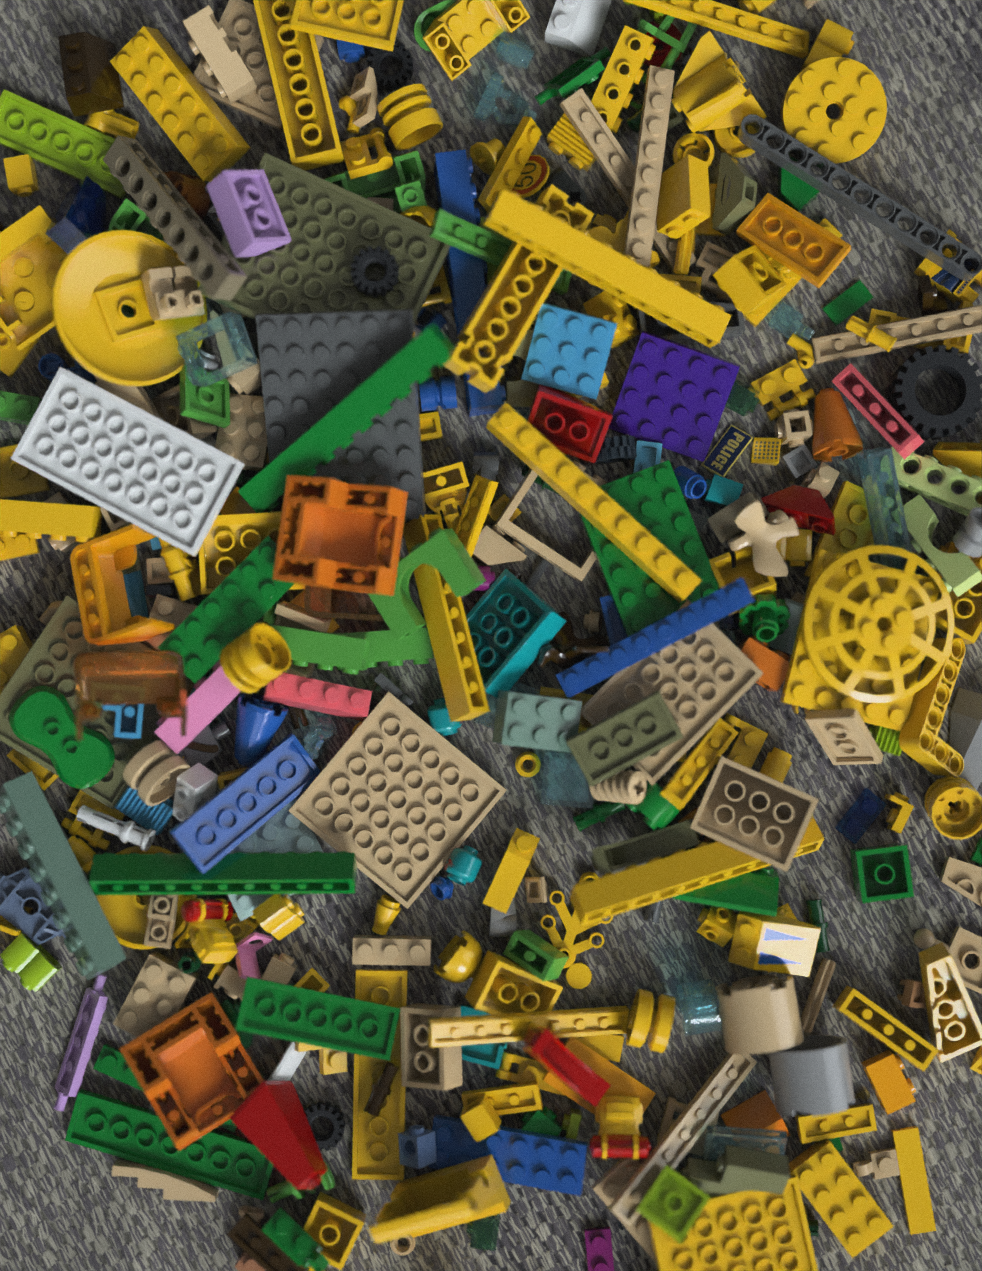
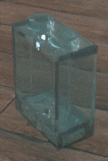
M227 312L176 336L179 343L178 351L184 358L187 366V377L195 386L207 387L258 364L240 314ZM225 329L236 362L207 374L196 342Z

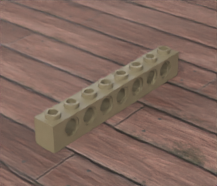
M118 135L103 158V161L110 168V173L118 178L123 185V189L137 202V207L145 212L150 219V223L164 236V241L173 247L179 260L185 263L192 271L191 275L200 281L206 289V294L214 300L231 301L246 280L247 275L138 140Z

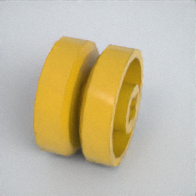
M638 988L629 1014L626 1044L640 1048L645 1043L648 1035L647 1044L650 1051L664 1053L673 1024L675 997L660 994L654 1004L652 992Z

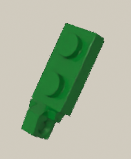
M279 1208L261 1229L298 1266L302 1265L306 1269L310 1266L314 1271H324L330 1262L320 1253L322 1248L283 1209Z

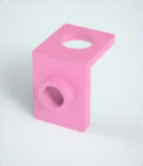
M253 932L236 944L238 952L235 955L240 978L246 979V977L261 979L256 951L273 941L272 936ZM253 940H261L258 943L249 944Z

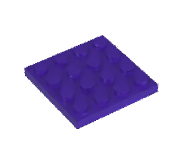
M642 331L608 428L634 436L643 441L662 443L663 448L704 462L740 365Z

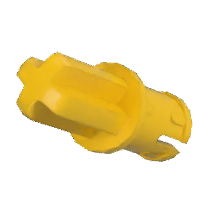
M851 316L845 327L852 333L866 340L865 343L871 342L887 352L891 351L897 340L896 337L878 329L877 324L873 326L856 316Z

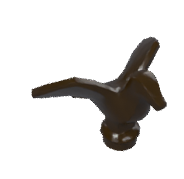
M560 612L559 614L567 622L553 637L556 647L548 644L542 647L538 665L543 667L549 660H552L559 668L568 669L586 660L587 658L585 657L589 652H608L609 648L604 646L608 645V641L600 634L585 639H578L574 636L568 614Z

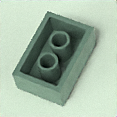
M499 690L492 742L501 745L572 753L566 743V739L578 733L582 701Z

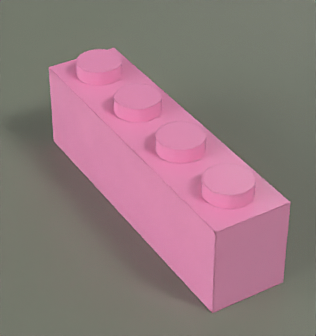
M220 660L212 667L214 673L208 679L204 676L193 686L196 691L190 697L184 695L175 704L178 709L171 716L166 713L156 723L159 728L155 733L176 754L180 753L242 692L225 676Z

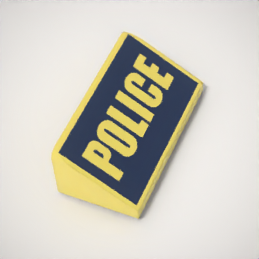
M731 424L701 466L713 475L725 477L753 437Z

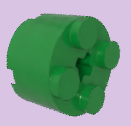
M646 780V793L641 803L624 804L638 815L642 812L645 815L643 821L653 830L657 831L666 828L681 810L677 809L659 794L663 787L657 783L651 785Z

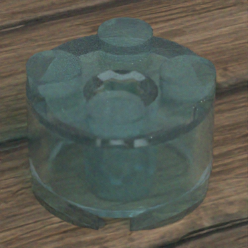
M711 978L676 985L678 1010L683 1016L682 1026L685 1036L722 1030L721 1016H717L719 1014V1001L714 982Z

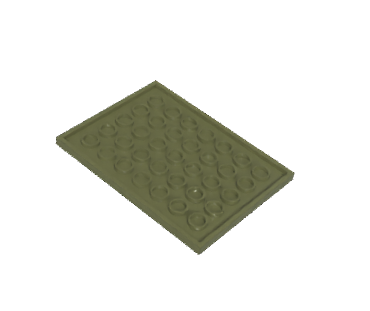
M264 153L257 170H264L292 241L257 256L235 258L225 234L221 244L247 275V278L231 301L212 299L206 294V289L202 284H200L197 291L200 290L202 296L255 320L258 314L412 309L414 325L451 246L430 237L431 228ZM369 246H372V249L380 246L383 251L386 248L389 250L390 255H394L398 264V283L393 286L394 290L391 293L387 291V295L382 297V294L378 295V298H373V295L365 296L364 292L360 293L352 280L351 262H354L353 258L355 255H360V250L367 251ZM379 263L369 264L365 269V276L371 281H378L385 275V268Z

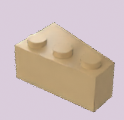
M208 5L183 21L190 37L187 43L194 55L200 54L204 60L200 64L208 77L213 75L217 83L214 86L221 98L226 96L230 103H233L257 87L253 77L238 52L228 40L223 27L221 28L216 21L214 12Z

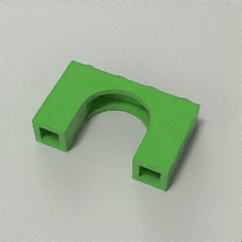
M438 528L428 535V541L424 544L420 542L408 550L410 554L404 559L399 557L394 596L368 594L397 640L408 638L427 624L409 593L410 577L421 564L435 567L442 574L456 597L467 595L486 581L452 528L444 530Z

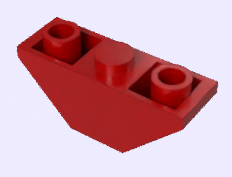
M793 485L761 498L769 513L777 510L783 511L788 518L792 517L798 528L801 527L820 534L825 533L833 536L836 533L834 515L819 490Z

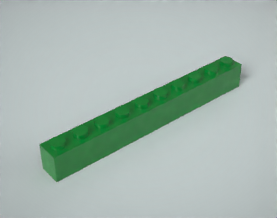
M433 323L238 490L240 495L256 513H261L264 510L268 513L280 504L277 499L285 494L287 475L312 477L317 472L314 467L320 462L325 466L336 456L333 453L334 450L339 446L344 450L355 440L352 437L354 433L358 430L364 433L374 424L371 421L374 416L379 414L380 417H383L393 408L390 403L398 397L401 401L413 391L410 386L414 382L418 381L421 384L432 375L429 370L437 364L439 367H442L452 358L449 353L455 348L438 326Z
M292 851L285 853L234 852L228 853L202 874L185 852L181 854H166L163 852L155 854L104 853L93 854L89 883L94 895L355 893L357 864L355 852L339 851L337 853H322L320 851L311 853H296Z

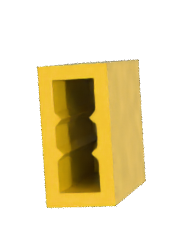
M689 154L661 175L656 213L657 232L674 239H678L711 216L708 162Z

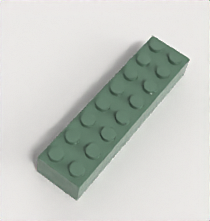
M31 771L4 783L0 788V814H4L7 820L6 828L10 836H15L19 844L17 849L21 858L27 860L31 867L29 873L34 883H39L43 891L41 892V898L44 904L50 906L54 913L52 919L55 926L59 930L62 929L66 937L64 939L66 948L70 953L73 952L77 959L76 967L80 975L85 976L88 981L115 967L126 959V956L33 772Z

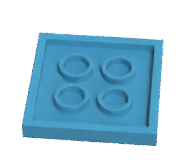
M543 302L538 313L522 379L596 400L618 323Z

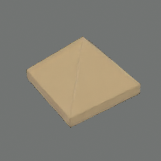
M524 877L527 903H546L548 885L545 878Z

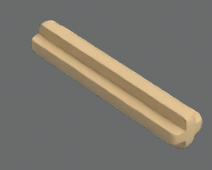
M823 958L800 1018L802 1031L811 1033L836 967V962L831 959Z

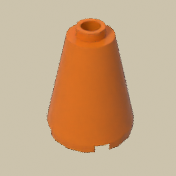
M833 388L822 389L815 396L813 459L819 462H833L831 457L842 455V460L858 455L863 451V441L840 392L834 391Z

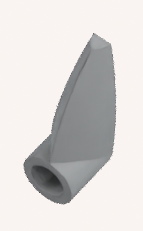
M493 862L492 880L500 863ZM514 898L506 914L490 907L489 936L512 937L514 931H516Z

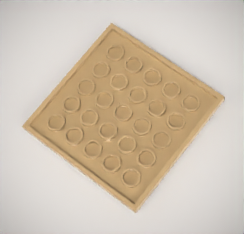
M388 691L288 811L337 852H355L357 868L408 909L446 864L451 852L463 844L507 790Z

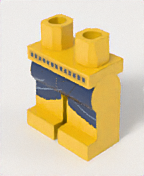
M950 229L946 232L948 235L958 240L956 238L957 235ZM942 248L943 255L951 258V251L948 248ZM925 258L914 271L918 276L929 275L931 284L936 285L937 291L942 292L953 303L956 300L960 303L963 301L973 303L977 299L979 294L969 287L972 281L982 287V270L973 279L963 281ZM964 261L965 269L974 271L973 264Z

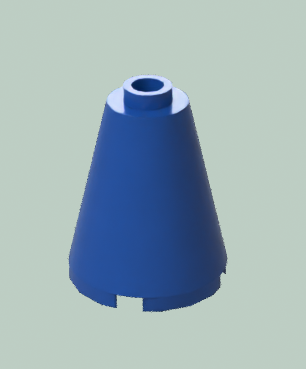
M241 693L237 699L234 757L238 759L239 764L250 767L266 752L288 713V707L281 708L280 704L262 701L263 695L253 693L252 698L245 697L246 693Z

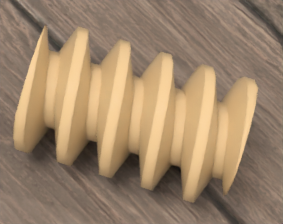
M622 770L592 787L589 785L593 798L598 801L639 804L644 799L647 782L642 772Z

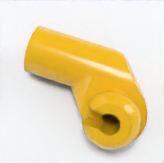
M349 95L341 97L338 102L339 108L346 111L349 115L347 131L358 134L360 127L352 123L357 101L349 97Z
M793 333L786 344L797 350L799 366L803 369H808L814 364L815 360L813 346Z

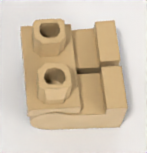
M178 266L172 269L171 267L148 269L141 275L150 315L153 320L201 316L205 314L202 293L200 290L197 291V280L191 275L192 271L188 266Z

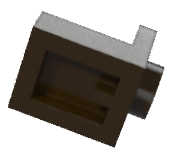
M929 275L918 276L917 299L922 316L947 312L948 307L944 294L942 292L937 293V287L931 284Z

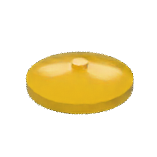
M151 845L146 852L142 851L139 846H132L116 854L175 853L166 848ZM95 895L119 944L133 949L157 948L144 945L151 895ZM197 895L178 896L173 940L187 928L189 923L183 919L181 914L183 902L197 899Z

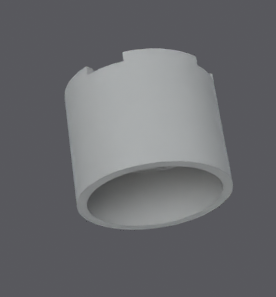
M837 1035L803 1036L804 1041L796 1046L769 1052L775 1105L778 1113L793 1116L795 1111H798L802 1114L812 1113V1116L841 1112L848 1109V1103L855 1104L848 1043L845 1037Z

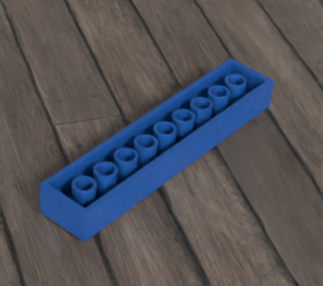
M466 149L435 153L433 171L439 210L441 209L478 226L480 224L479 208H474L475 199L477 198L475 183H470L472 181L471 173H473L471 157L467 158ZM451 246L446 256L458 336L488 285L484 281L486 280L485 274H488L486 261ZM464 372L463 381L468 416L497 413L501 406L504 405V401H506L504 385L500 386L498 381L495 388L484 393L467 382L470 375Z

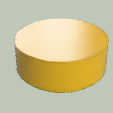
M575 962L567 968L566 979L571 987L583 989L590 984L592 973L586 964Z

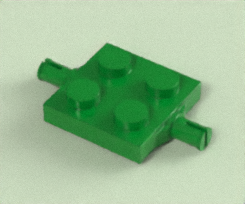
M604 47L590 57L583 56L543 85L545 90L534 96L537 103L542 105L555 96L567 99L577 92L578 88L584 83L590 84L600 76L598 73L605 69L601 62L611 56L609 49Z

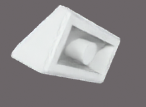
M291 1041L268 1080L290 1081L307 1051H295V1042Z

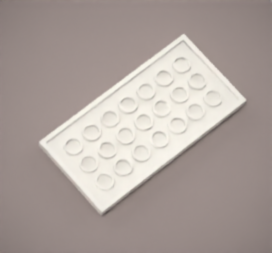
M62 367L56 373L11 457L12 460L193 556L197 555L245 465L239 460Z

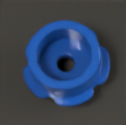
M438 876L430 884V889L438 900L443 901L446 898L450 899L452 897L454 886L447 877Z

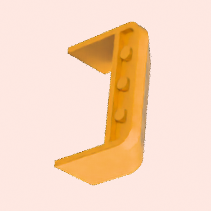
M134 524L80 544L71 552L70 562L84 637L91 644L109 645L141 642L175 629L174 624L153 618L148 619L140 615L131 617L122 571L135 564L137 544L157 537Z

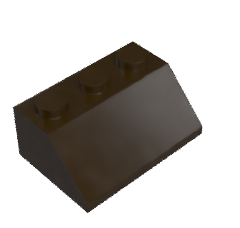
M84 31L58 36L65 95L74 117L124 107L120 74L110 63L117 54L115 43Z

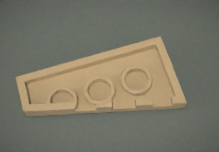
M947 856L939 881L982 907V867Z

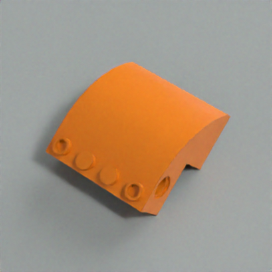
M287 475L273 580L350 592L394 596L408 492L387 486L348 484L332 478Z
M212 992L119 1048L178 1151L229 1120V1117L263 1081V1078L242 1046L237 1032Z

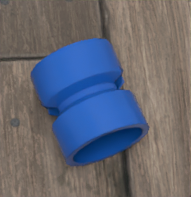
M454 375L440 376L438 381H435L433 377H429L419 384L422 412L435 411L438 406H441L443 409L458 408Z

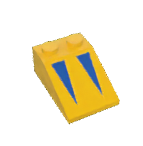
M740 911L728 962L753 970L809 977L821 927L776 914L775 917Z

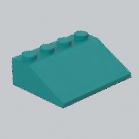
M506 568L466 616L485 692L498 699L499 690L509 691L537 658L542 647L548 644L567 622L548 603Z

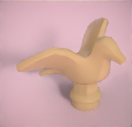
M754 499L735 517V523L744 532L737 537L729 538L728 546L732 551H738L746 546H751L753 550L752 561L756 572L766 576H788V568L776 549V541L782 537L798 536L797 524L792 517L788 518L781 510L769 513L765 521L762 506L757 499Z

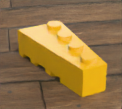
M941 942L918 952L931 1043L939 1050L936 1056L940 1063L981 1046L982 1025L955 963L944 944Z

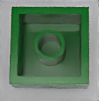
M894 843L850 849L857 901L870 903L914 897L908 847L906 844Z

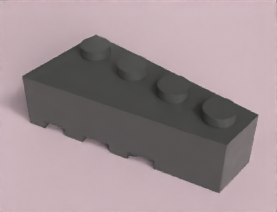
M708 301L710 304L720 305L725 309L726 313L732 315L721 339L741 337L745 331L743 313L737 310L733 304ZM635 308L637 327L640 332L639 339L642 331H646L680 344L697 342Z

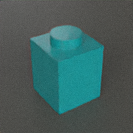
M714 474L711 480L706 479L707 488L704 493V501L725 508L739 499L744 484Z

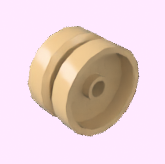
M158 740L147 745L130 760L123 772V779L132 789L138 790V796L146 805L155 806L175 794L177 776L191 767L182 757L176 756V753L163 740Z

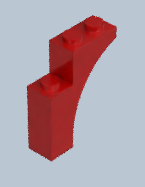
M536 1027L534 1030L531 1028L522 1040L525 1043L522 1046L524 1051L542 1064L541 1067L584 1101L596 1107L611 1086L608 1082L570 1052L549 1029Z

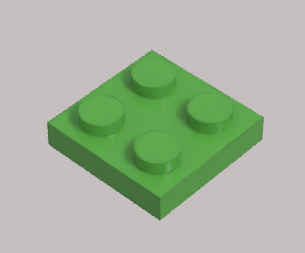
M184 365L180 371V415L224 429L229 426L230 395L227 379Z

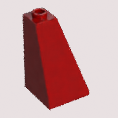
M263 1080L229 1118L297 1190L314 1189L321 1183V1177L327 1172V1167L294 1084L291 1081Z

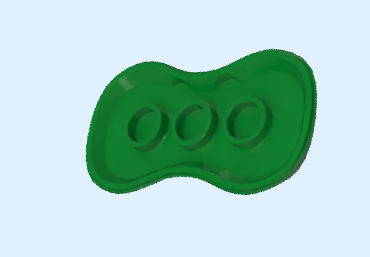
M49 686L34 687L25 692L11 708L9 723L14 734L22 741L42 750L49 757L57 775L65 784L77 789L89 788L103 779L112 768L115 761V752L111 742L101 733L84 726L74 716L65 696L57 689Z

